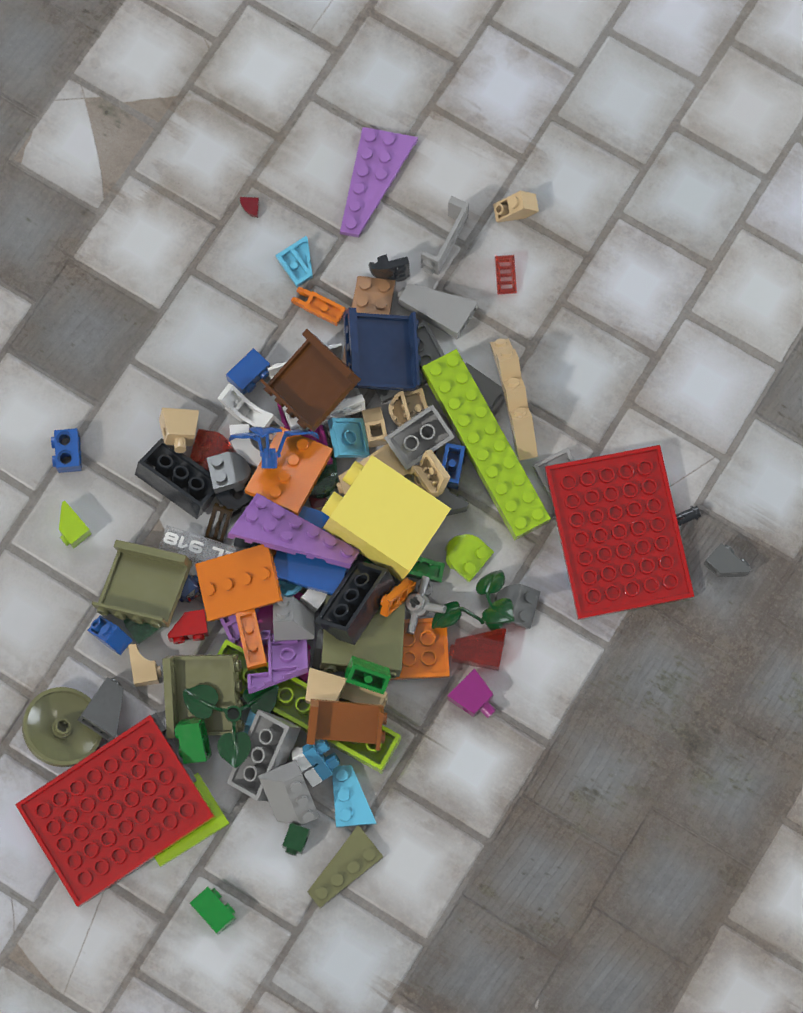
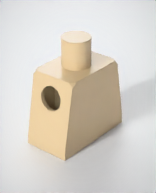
M162 408L159 423L164 443L166 445H174L175 452L184 453L186 446H192L199 410Z
M310 668L305 697L306 703L310 704L311 699L339 701L347 685L345 678Z

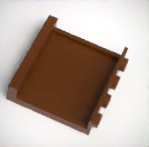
M306 329L302 335L307 340L269 383L263 379L260 381L265 385L264 390L270 396H276L274 400L281 407H287L286 412L292 418L297 417L299 419L297 423L304 430L308 427L314 432L361 379L316 335Z

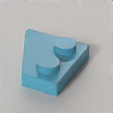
M307 236L276 255V259L296 287L313 278Z

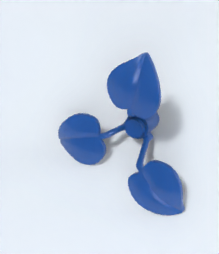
M250 427L249 430L254 433H236L229 437V441L235 438H251L257 441L260 457H262L261 468L267 469L277 468V457H281V451L287 437L310 434L319 439V435L313 431L300 429L284 431L278 451L276 452V448H270L269 434L282 432V429ZM265 437L266 448L263 450L261 438Z

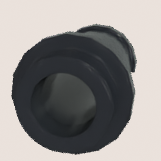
M690 506V509L676 514L677 519L684 517V519L677 521L678 525L681 526L694 519L697 521L701 517L698 507Z

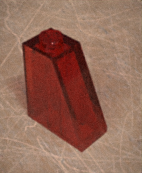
M501 628L456 639L455 645L451 644L449 656H452V662L499 671L507 629Z

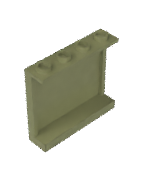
M116 539L113 547L117 550V554L98 603L92 601L91 604L97 609V613L104 616L112 614L121 620L129 618L138 624L145 622L155 628L160 629L161 626L169 628L192 566L191 560L186 555Z
M326 595L324 606L326 605L331 596ZM405 603L400 605L388 617L380 614L382 607L380 606L355 645L340 641L323 629L320 670L328 673H335L336 671L345 673L351 656H355L390 668V679L399 677L402 671Z
M238 654L168 655L162 659L167 738H176L175 727L181 720L197 718L185 705L183 699V690L197 685H209L218 694L216 707L227 709L231 705L238 706L239 708L243 706V700H240L242 680H239L241 661L238 660ZM213 709L211 716L205 719L208 736L232 733V723L227 721L225 713ZM241 718L236 722V733L244 731V720H241Z

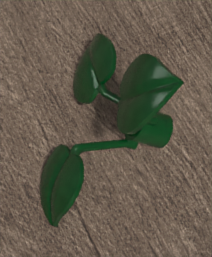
M502 570L491 572L483 576L476 585L477 593L479 595L486 594L490 606L483 611L482 618L468 609L460 607L457 601L444 604L447 607L446 613H435L432 620L433 630L454 625L461 618L462 612L472 616L481 624L485 623L492 632L501 629L504 623L514 622L513 602L509 598H502L492 603L490 593H497L505 583L504 572Z
M204 684L183 690V699L188 710L197 718H209L213 709L225 713L227 721L232 723V733H225L219 738L217 749L220 756L233 768H237L247 759L251 750V740L248 734L245 732L236 733V722L241 718V711L250 707L254 714L258 710L270 713L275 707L279 686L275 684L254 693H249L247 687L243 692V699L248 704L240 708L235 705H231L227 709L216 707L215 705L218 702L216 690Z

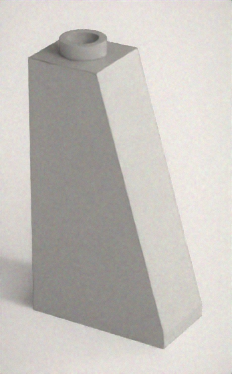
M409 283L406 288L403 287L397 296L399 298V306L411 313L416 312V316L455 339L459 338L478 306V302Z

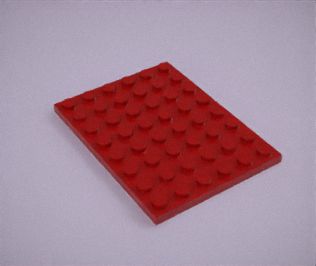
M660 445L545 466L578 620L694 598Z
M151 715L15 804L77 907L82 906L215 817Z

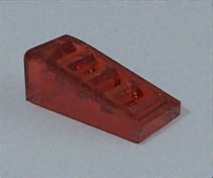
M514 255L495 256L497 295L516 294ZM510 262V266H500V263ZM500 270H510V273L500 274ZM511 277V281H501V278ZM512 284V288L501 289V285Z

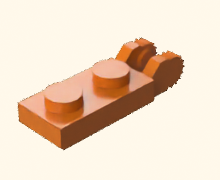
M298 287L296 291L308 299L305 302L299 298L292 297L291 302L338 326L343 314L346 312L344 306L314 291L310 292L302 287Z

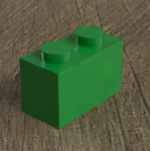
M351 656L345 671L347 683L383 695L391 678L390 668L355 656Z
M191 718L181 720L175 727V736L179 739V756L183 759V763L206 762L212 756L205 719Z
M207 886L190 904L215 933L219 935L236 919L233 915L236 911L229 903L224 905L220 901L222 896L215 888L211 890Z

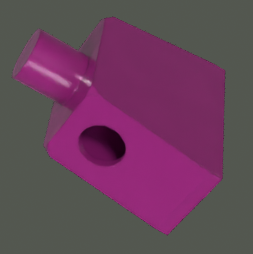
M475 669L447 695V699L472 717L481 711L487 718H490L496 711L489 703L493 698V693Z

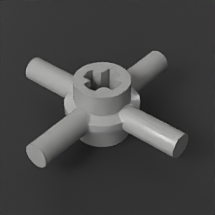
M422 576L418 593L410 595L404 602L407 611L411 614L407 629L408 634L414 635L419 617L427 615L429 611L446 613L447 607L445 605L432 604L425 596L430 580L429 577Z

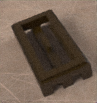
M215 503L204 539L222 546L234 509H227V506H219V503ZM217 511H220L215 532L212 537L210 536L215 521V517ZM227 514L226 520H225V523H224V526H223V530H222V533H221V536H220V540H219V539H217V538H218V534H219V531H220V528H221V524H222L224 515Z

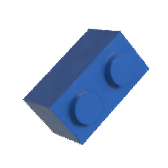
M253 348L226 374L227 380L245 395L247 392L250 393L255 389L256 383L260 379L264 380L269 375L268 368H270V363Z
M446 443L442 465L450 475L447 488L458 490L465 456V446Z

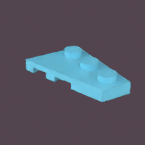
M352 765L337 766L332 769L336 828L377 824Z

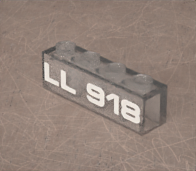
M168 525L165 528L159 545L160 550L186 555L191 562L195 563L241 551L239 548Z

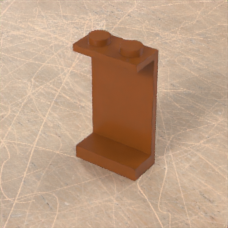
M311 699L307 744L315 745V739L376 744V750L380 751V744L385 743V732L382 731V725L387 724V713L384 712V705Z

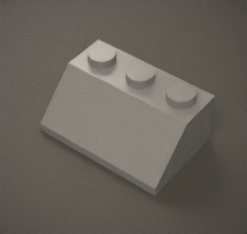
M296 760L258 776L277 821L303 825L319 818Z

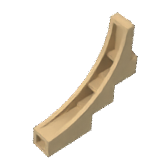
M497 339L494 342H490V346L505 396L515 452L519 461L538 457L533 419L528 408L526 388L521 377L519 357L509 339Z

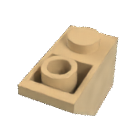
M521 190L493 204L496 222L525 219L539 212L536 194Z
M381 407L363 410L362 416L369 448L388 444L384 439L387 436Z

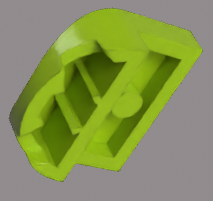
M457 535L451 538L445 547V561L450 569H454L467 582H470L494 551L474 535Z

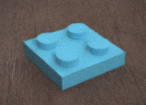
M331 418L328 420L335 458H366L370 455L363 418Z

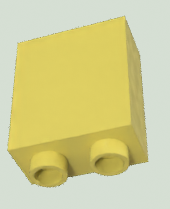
M373 455L365 466L355 460L342 479L351 486L345 496L342 497L334 491L321 510L330 517L323 529L360 550L361 555L376 565L388 569L392 576L402 582L451 508Z

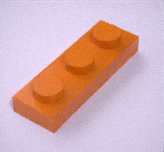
M255 609L235 613L247 669L252 670L268 666Z

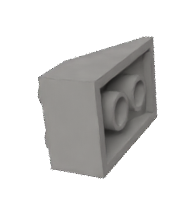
M431 404L388 434L384 439L404 468L408 470L421 461L426 450L434 452L455 436L436 408Z

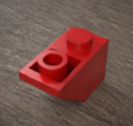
M205 609L184 612L168 633L169 641L173 642V644L185 643V640L188 639L201 641L208 637L209 632Z

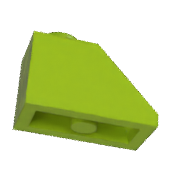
M63 501L59 531L62 536L59 538L66 546L70 544L74 549L92 533L68 503Z

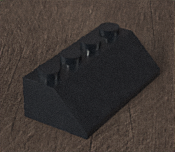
M162 438L138 461L135 475L196 519L210 506L217 495L213 490L210 472L185 454L175 452L174 446L166 445Z
M356 559L316 618V624L338 640L355 645L380 608L383 596L388 595L396 584L389 570Z

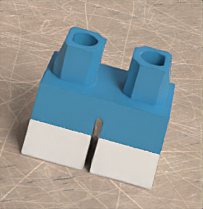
M324 739L316 741L315 745L306 744L292 749L293 761L296 760L301 772H303V775L312 787L333 775L332 769L340 764V759L336 753H332L327 757L323 754L330 750L328 742Z

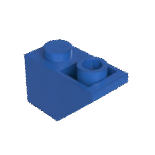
M102 616L95 619L87 630L119 655L133 641L122 629Z

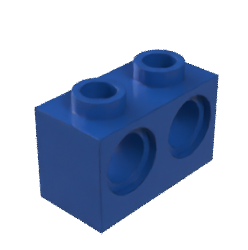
M78 429L54 430V437H51L52 449L55 448V455L52 456L53 467H56L58 473L82 471L80 433ZM64 438L70 439V442L67 445L61 444V441ZM71 457L69 463H62L63 458Z

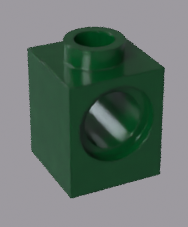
M290 823L282 847L286 849L285 852L293 856H297V853L302 855L310 829Z

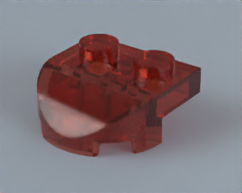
M198 429L189 458L209 471L208 457L225 452H234V449L229 440L222 434L215 431Z

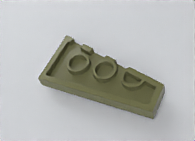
M359 825L307 891L319 908L323 907L384 858Z

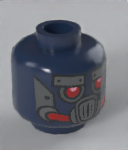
M188 574L179 598L182 603L184 601L190 603L201 594L197 575L192 577Z

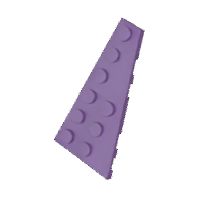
M256 493L227 536V538L231 539L235 537L241 538L251 544L252 542L264 544L266 548L294 555L296 553L306 555V558L314 559V557L323 559L326 563L349 569L360 553V550L258 493Z

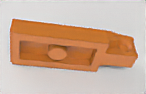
M405 578L388 595H384L380 602L382 606L380 614L388 617L407 600L408 595L415 589L417 582Z

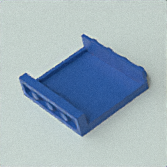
M303 506L298 515L324 530L323 527L330 518L322 511ZM277 550L274 559L278 580L333 595L349 571V568L329 564L325 560L315 557L314 559L306 558V555L299 553L294 555Z

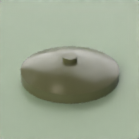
M56 687L40 693L31 701L23 716L22 733L27 747L35 757L52 766L70 767L95 752L102 736L78 721L91 701L86 694L73 688Z

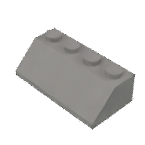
M258 710L248 732L251 740L250 753L239 767L232 769L227 784L257 801H268L258 776L287 763L301 727L284 718Z

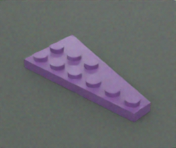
M366 127L362 128L340 234L359 238L374 210L380 204V200L386 194L400 171L405 159L408 158L410 151L417 143L418 137Z

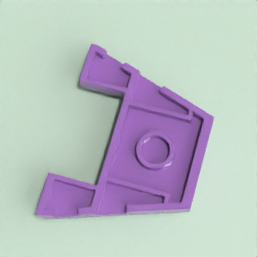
M263 629V632L260 631L263 645L268 644L269 671L247 674L248 692L254 693L308 673L307 639L274 641V633H271L270 630Z

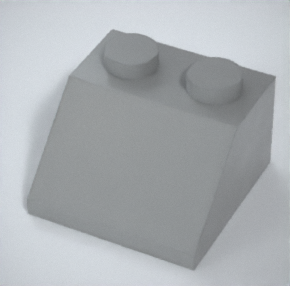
M282 596V602L273 604L274 641L314 639L313 610L295 597Z

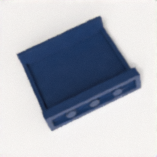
M349 307L343 314L346 365L361 379L354 388L415 391L422 383V374L419 373L421 356L418 355L420 339L417 337L419 321L416 319V312H412L409 316L357 313L356 308Z

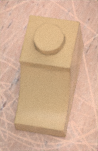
M137 644L128 645L135 687L159 684V678L162 677L161 666H157L155 660L149 661L139 653Z

